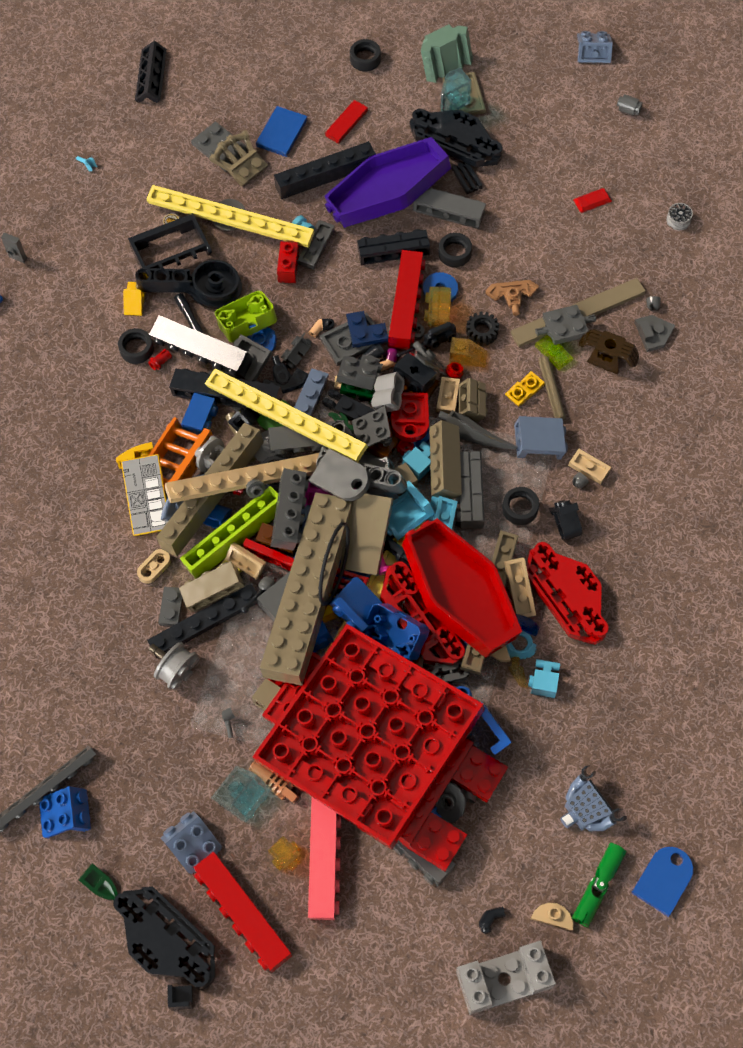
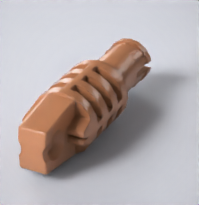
M255 761L250 765L249 770L262 779L263 785L281 800H284L285 797L293 803L298 800L299 796L291 790L294 785L290 782L284 781Z

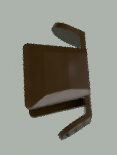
M592 329L586 332L579 341L580 347L589 345L595 348L587 362L615 374L619 373L618 357L626 360L630 367H635L638 364L639 352L636 346L626 342L624 337L614 333ZM599 351L607 355L613 356V359L610 357H605L602 354H599Z

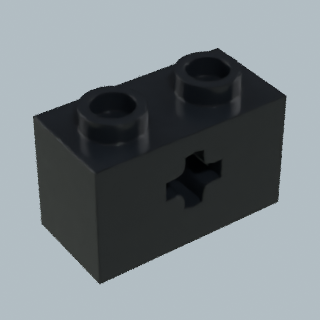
M407 353L394 365L393 373L398 372L404 378V385L414 393H426L434 385L437 375L436 371L422 364L410 353Z

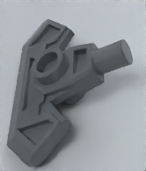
M419 341L413 344V347L416 349L414 356L422 364L444 375L447 374L446 368L438 360H435L436 355L431 350L425 349Z

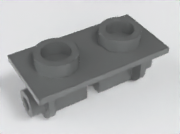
M305 332L300 337L297 335L291 342L293 347L290 350L286 349L281 356L283 359L281 363L285 362L287 364L286 367L290 370L296 368L302 359L297 353L299 352L304 356L309 348H311L312 341L308 338H303L306 334Z

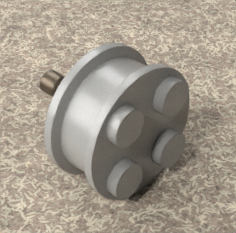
M182 642L174 645L167 653L160 648L158 649L155 644L149 647V651L153 654L155 653L161 659L154 672V678L165 681L167 688L170 690H176L182 680L187 681L193 673L191 669L200 659L197 653H190L186 650Z

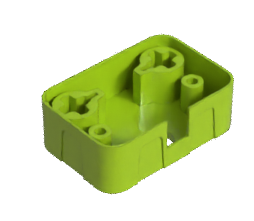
M262 291L248 294L217 309L214 313L219 329L231 343L239 339L240 335L247 337L277 322L273 304ZM249 325H256L255 327L249 329Z

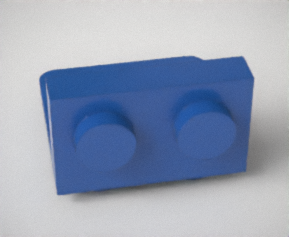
M354 577L331 600L329 605L338 617H342L347 622L346 624L363 632L368 627L365 621L371 607L382 602L358 577Z
M69 786L43 796V800L39 802L42 836L44 838H50L69 830L83 832L91 830L87 789Z

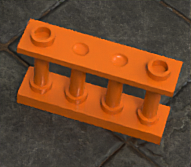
M176 417L172 419L148 455L159 454L161 466L176 471L170 480L163 477L164 485L167 482L193 477L198 469L195 451L213 436L211 430L204 428L201 434L197 435L183 430ZM177 436L195 442L189 450L173 444ZM168 450L185 456L181 464L165 460L163 457Z

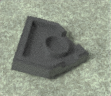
M654 315L635 319L634 322L647 352L664 348L675 328L674 324Z

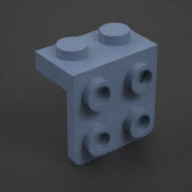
M194 811L183 815L180 819L181 822L176 826L166 829L161 837V840L189 874L195 872L193 868L213 851L217 854L222 848L212 832Z

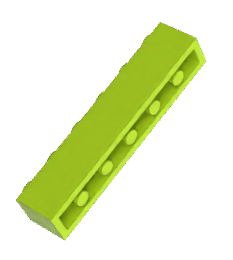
M271 486L261 496L254 498L180 558L186 569L195 579L201 577L204 572L210 571L224 560L232 543L235 542L241 546L246 538L250 539L260 530L262 523L268 524L275 519L278 493Z

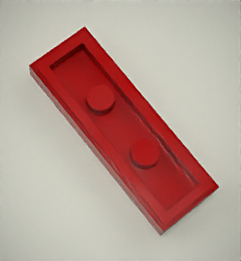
M353 100L325 132V136L339 144L366 114L368 107Z
M245 539L243 546L246 550L264 561L291 571L294 558L250 539Z

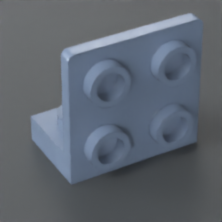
M589 31L577 33L579 43L578 62L611 63L613 42L610 34H607L605 31H599L597 34Z

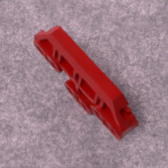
M546 542L537 543L530 550L526 565L530 584L568 637L594 645L600 643L605 639L608 632V624L601 616L602 587L600 581L587 564L555 553ZM532 560H534L536 565L542 571L538 575L536 574V572H538V569L535 567V565H531ZM548 581L551 583V585L554 587V589H555V590L557 591V593H558V594L554 595L553 597H552L551 594H553L554 591H553V590L551 589V587L548 585V583H547ZM563 603H565L567 607L570 609V611L573 613V616H571L570 618L567 617L569 615V612L564 607ZM578 625H581L589 637L581 636L578 633L580 632Z
M400 561L389 566L386 571L380 600L382 603H388L401 612L404 611L397 604L405 601L403 606L409 615L429 628V635L419 655L423 658L424 663L435 665L437 662L453 666L461 661L465 654L464 646L452 630L427 610L414 575L409 567ZM387 584H389V586L395 594L392 595L391 592L386 589ZM400 618L398 622L399 627L405 629L407 621ZM436 646L434 651L436 652L438 657H435L434 654L431 651H429V649Z

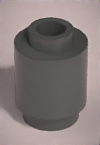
M626 94L623 97L620 96L617 102L618 111L633 116L634 114L639 115L643 105L640 99Z

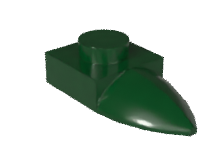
M91 863L78 878V881L101 898L114 900L118 895L113 881L94 863Z

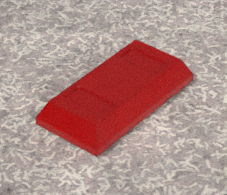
M604 188L573 199L580 213L612 202Z

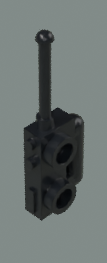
M446 322L430 329L424 335V341L421 345L423 347L426 346L427 349H435L443 342L453 341L456 338V326L451 322ZM412 347L403 352L397 353L396 356L400 358V356H403L416 349Z

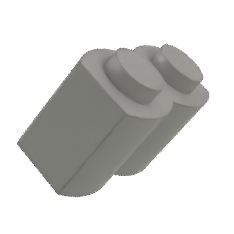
M398 372L378 376L374 384L375 393L371 400L372 407L377 410L385 406L387 412L399 410L402 401L401 394L404 390V378Z

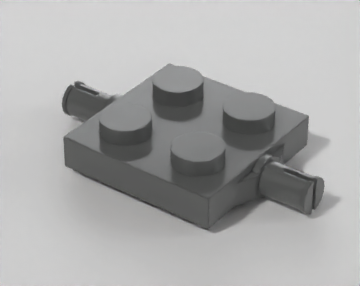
M578 305L545 312L542 316L545 327L536 328L535 333L537 336L548 334L554 345L580 339L589 331L586 324L596 322V317L594 314L584 317Z

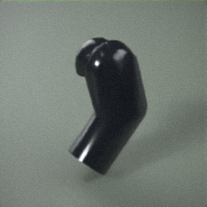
M503 906L486 910L479 920V927L482 933H490L494 920L506 917Z

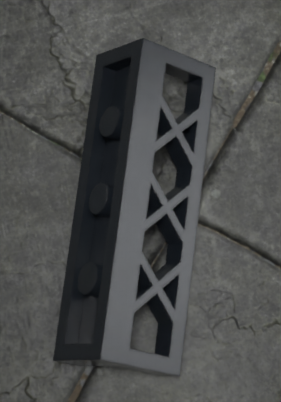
M155 40L141 50L135 95L137 103L146 98L154 103H158L161 100L167 49Z

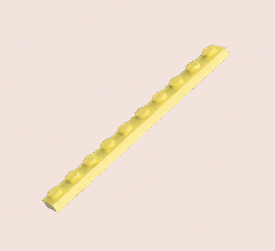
M152 185L146 199L149 204L185 214L193 213L194 216L282 241L298 242V245L309 248L315 233L314 229L155 185Z
M214 369L205 382V385L214 391L357 463L368 448L366 443L217 369Z

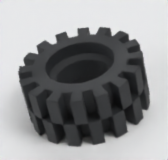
M481 311L479 315L474 313L473 316L469 317L466 335L469 337L470 342L474 341L473 344L475 345L479 342V346H483V343H485V346H487L489 342L492 344L494 339H497L499 323L497 318L494 319L493 314L488 316L489 312H486L484 315L483 311ZM478 325H486L489 327V331L480 333L476 331V327Z

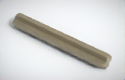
M547 356L540 357L538 361L554 418L565 420L550 360Z

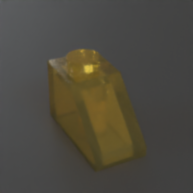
M452 337L449 364L458 362L465 366L485 368L487 350L470 339Z

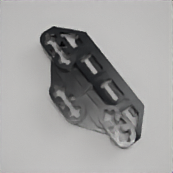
M416 109L413 111L409 127L415 141L432 137L447 155L474 167L498 165L501 161L502 144L490 138L479 118L462 110L429 112L424 109Z
M153 886L141 887V890H124L123 893L118 894L114 899L113 905L116 911L124 918L129 955L151 976L183 977L197 989L203 990L209 987L215 980V946ZM136 895H143L148 901L152 898L153 901L143 909L146 904ZM121 902H127L142 917L143 922L137 921L125 907H122ZM158 911L169 921L174 919L166 930L164 929L166 924L156 915ZM179 932L190 942L195 940L188 950H186L188 945L177 935ZM137 946L142 947V950L154 962H157L159 966L157 969L152 968L151 964L135 950ZM201 952L205 956L211 955L210 966L199 956ZM183 959L188 960L190 966L201 976L204 975L205 981L203 983L201 981L197 982L198 979L185 966L182 967L181 961Z

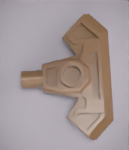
M531 280L494 283L488 287L485 293L495 301L504 296L509 308L512 309L513 315L517 316L520 314L519 308L521 306L522 294L532 297L539 286Z

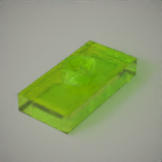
M548 334L535 343V347L544 356L549 358L558 371L573 360V357L560 344L554 345Z

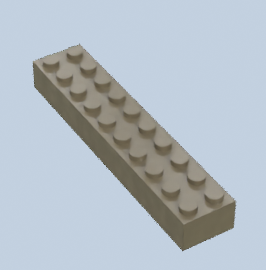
M315 492L260 665L263 678L303 686L327 605H321L318 590L323 559L334 530L341 522L349 524L353 501H345L333 495ZM342 526L338 531L327 559L322 587L324 602L330 597L346 539L345 526Z

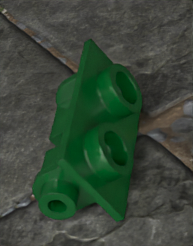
M344 383L341 384L340 394L354 399L356 395H359V400L371 403L375 393L374 385L372 391Z

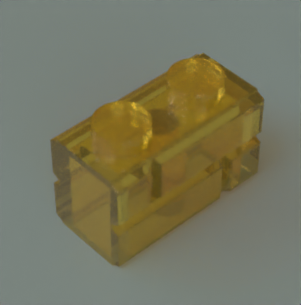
M430 287L429 292H426L425 303H429V310H425L424 321H428V326L437 327L450 322L451 288Z

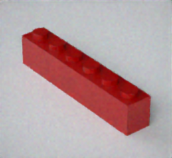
M402 250L388 339V347L407 350L410 349V344L414 343L415 332H412V329L417 327L418 317L414 316L415 313H419L420 303H417V299H421L422 288H419V284L423 285L424 274H421V270L425 271L426 260H423V252Z
M214 851L193 867L196 872L193 875L200 885L205 884L209 889L206 892L213 902L216 900L222 906L219 908V911L225 919L231 918L234 922L231 927L237 935H244L247 939L244 944L251 953L256 951L260 959L257 961L264 971L269 969L273 973L292 957L291 952Z

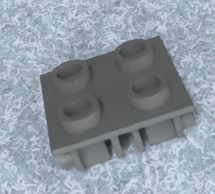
M385 406L352 420L356 439L366 443L368 447L379 442L385 447L390 446L392 439Z

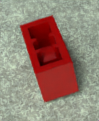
M280 241L277 265L279 283H296L299 258L298 242Z

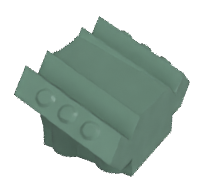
M448 24L425 36L421 47V55L427 81L436 83L438 77H446L459 69L462 70L464 64H472L473 55L468 27L456 26L452 28Z

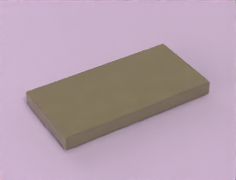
M364 494L361 498L353 501L348 524L350 543L345 570L375 576L379 575L394 501L393 498ZM345 539V543H344V548H343V553H342V558H341V563H340V568H339V569H341L342 562H343V558H344L346 539Z

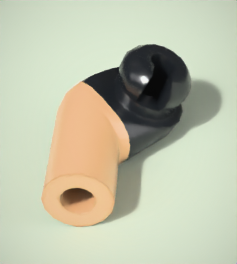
M330 318L319 319L311 328L309 334L316 338L320 331L331 330L335 325L334 320Z

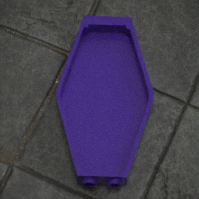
M432 137L367 158L324 196L326 200L325 207L329 213H333L332 215L336 223L340 222L344 228L403 210L410 206L451 169L449 157Z

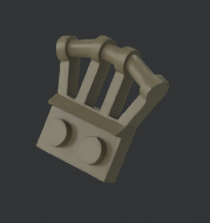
M247 130L236 135L227 136L224 142L221 141L217 144V149L209 158L212 163L227 170L241 187L268 166L258 155L257 150L253 149ZM244 140L248 153L240 147L237 141ZM231 145L241 158L237 160L227 147ZM222 153L227 157V159L232 163V165L220 159Z

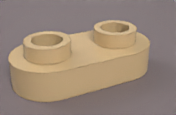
M162 549L155 550L139 566L137 570L139 580L146 584L154 582L170 565L171 558L169 553ZM159 559H164V562L158 563ZM150 572L151 575L146 577L144 576L145 573Z

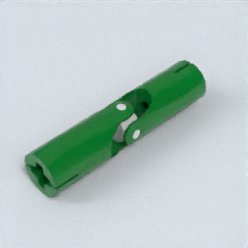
M615 843L609 844L597 867L595 876L591 879L572 916V920L577 923L579 921L580 925L589 928L608 890V882L615 876L627 853L624 848ZM592 887L594 890L602 892L598 898L592 894Z

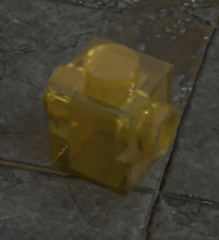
M284 836L268 850L269 855L273 858L271 863L279 871L281 869L285 872L289 869L293 871L301 863L299 861L301 859V854L299 853L301 849L294 841L290 843Z

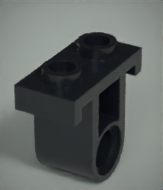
M570 500L555 502L554 507L549 508L551 515H554L561 539L566 541L582 536V527L577 510H579L577 502H570Z

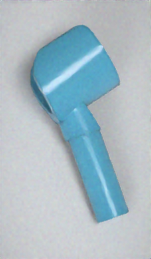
M79 156L76 157V160L86 165L88 171H92V167H97L93 158L84 159Z

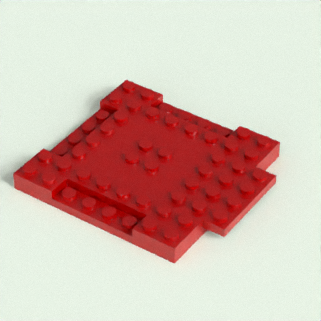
M346 624L323 657L314 652L312 653L303 686L285 682L266 708L262 716L273 723L274 727L252 758L284 781L290 782L392 850L416 815L415 811L459 744L464 742L485 708L483 703Z

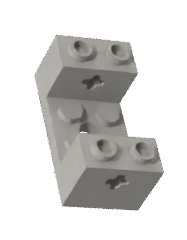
M541 940L522 946L516 952L482 963L474 961L459 966L456 969L469 1015L552 989L556 984ZM502 973L508 974L510 977V984L507 986H503L498 982V976Z

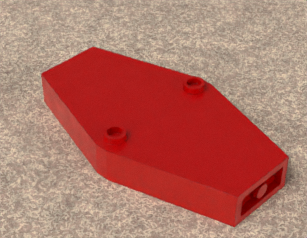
M438 518L433 521L427 520L419 529H412L405 534V539L402 543L404 552L425 607L434 617L485 658L518 638L522 629L499 572L492 561Z

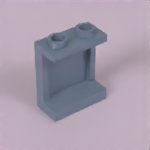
M518 417L514 424L517 458H525L527 453L556 455L557 460L562 459L568 449L564 437L566 427L563 426L562 418Z

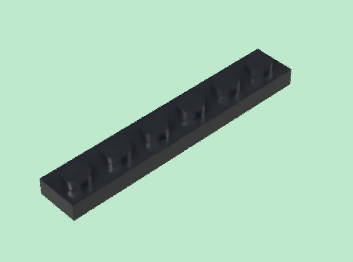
M251 583L151 637L147 641L150 646L155 644L158 649L160 648L167 653L177 643L182 642L185 644L240 614L241 607L246 606L257 592ZM256 600L249 608L258 604V601Z

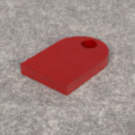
M403 392L401 394L400 409L391 412V429L398 439L406 442H416L426 436L429 428L428 393ZM413 430L415 433L410 435L405 431Z

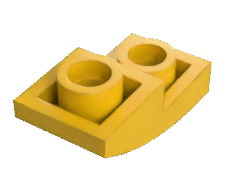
M530 371L520 383L517 381L505 396L519 407L538 392L545 383Z
M152 442L138 445L120 454L116 458L119 469H122L121 461L148 456L154 448Z

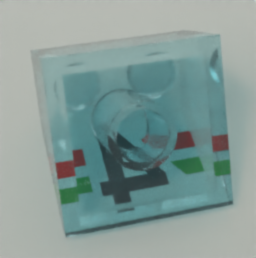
M460 67L450 71L445 76L441 91L440 111L458 110L470 104L471 79Z
M236 765L211 799L236 818L247 822L253 817L260 804L267 799L272 789L259 776Z

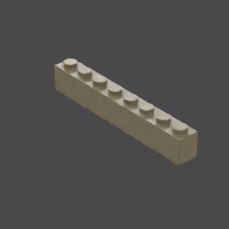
M244 423L204 475L246 467L264 443L260 430ZM225 493L185 500L156 537L161 549L178 557Z

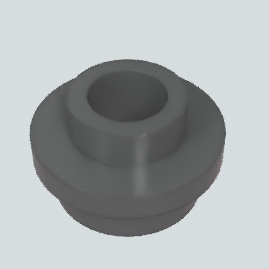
M258 479L250 480L246 485V493L251 498H257L265 491L264 483Z

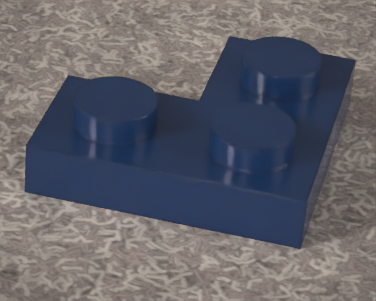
M364 311L346 314L353 348L388 342L389 338L385 323L367 326Z

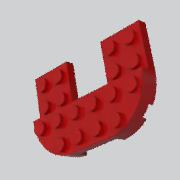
M468 739L459 744L416 809V815L399 839L409 850L444 872L466 839L467 834L431 811L450 781L487 803L508 769V766L473 746L474 742Z

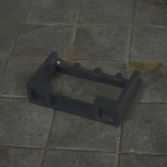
M193 213L128 238L130 248L140 268L164 269V266L174 262L179 266L181 265L180 260L192 256L194 260L197 259V253L206 251L207 255L212 253ZM179 230L181 234L195 230L202 243L201 245L145 266L138 251L149 247L148 242Z

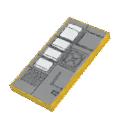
M156 454L121 461L133 536L160 532L168 522L160 520L167 500L160 455Z

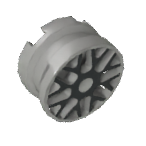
M684 203L673 204L668 211L667 224L674 230L686 229L690 225L693 216L692 209Z

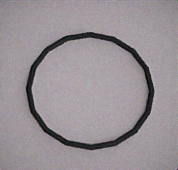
M341 522L334 530L323 559L318 587L319 601L322 606L329 605L334 598L345 570L350 543V529L347 522ZM342 526H345L346 545L341 570L331 596L324 602L322 587L327 559L338 531Z

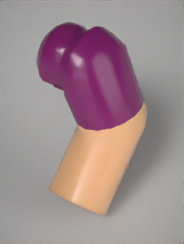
M389 348L387 350L386 360L380 362L383 364L381 372L394 367L398 359L396 356L398 351L396 349Z

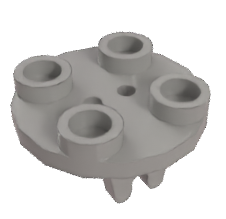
M211 436L202 447L197 448L195 457H197L196 466L198 470L206 473L224 450L225 445L221 439Z

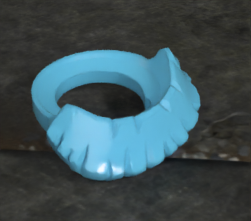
M524 631L519 635L527 640V646L524 650H516L512 642L506 645L509 656L513 659H526L533 656L537 646L533 643L531 636Z

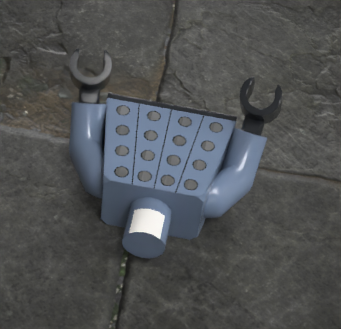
M590 765L583 767L582 774L571 783L566 794L567 802L565 804L568 813L562 816L560 820L566 828L577 823L581 830L605 831L615 825L616 821H625L627 816L619 818L618 813L623 809L617 808L612 810L591 779L587 782V779L592 778L596 774V771H594L591 775H588L586 769Z

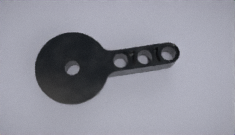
M222 260L205 261L199 264L192 274H190V269L141 268L135 274L136 288L142 292L188 293L197 303L211 309H219L238 300L242 291V282L236 269Z

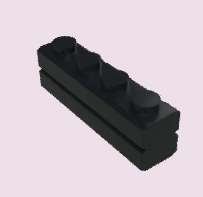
M415 229L412 232H397L393 235L381 234L378 237H363L357 240L360 265L400 260L402 250L423 252V256L430 255L427 230Z

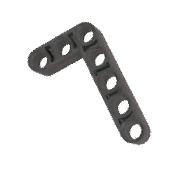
M337 420L330 425L352 436V432L343 421ZM322 445L316 466L319 465L329 448ZM358 462L369 473V488L395 494L403 493L406 490L407 482L398 471ZM357 482V483H356L357 485H361V486H362V482Z

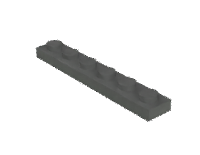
M88 745L1 812L0 832L9 826L8 822L13 818L18 819L26 813L25 809L30 805L35 806L41 802L43 795L48 791L51 793L59 788L61 781L65 778L67 780L72 778L77 773L76 770L82 765L85 767L90 764L96 755L93 749Z

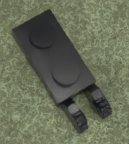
M333 389L328 391V395L337 400L338 403L336 404L327 398H324L322 401L324 406L337 414L343 413L351 421L375 411V409L350 397L341 395Z

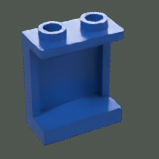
M484 704L485 710L481 716L500 740L490 748L494 755H496L511 744L512 740Z

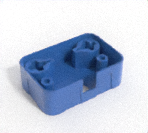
M380 603L374 604L371 607L365 621L368 627L362 632L413 662L419 658L422 647L429 635V628L392 605ZM400 618L407 621L405 629H401L398 625Z

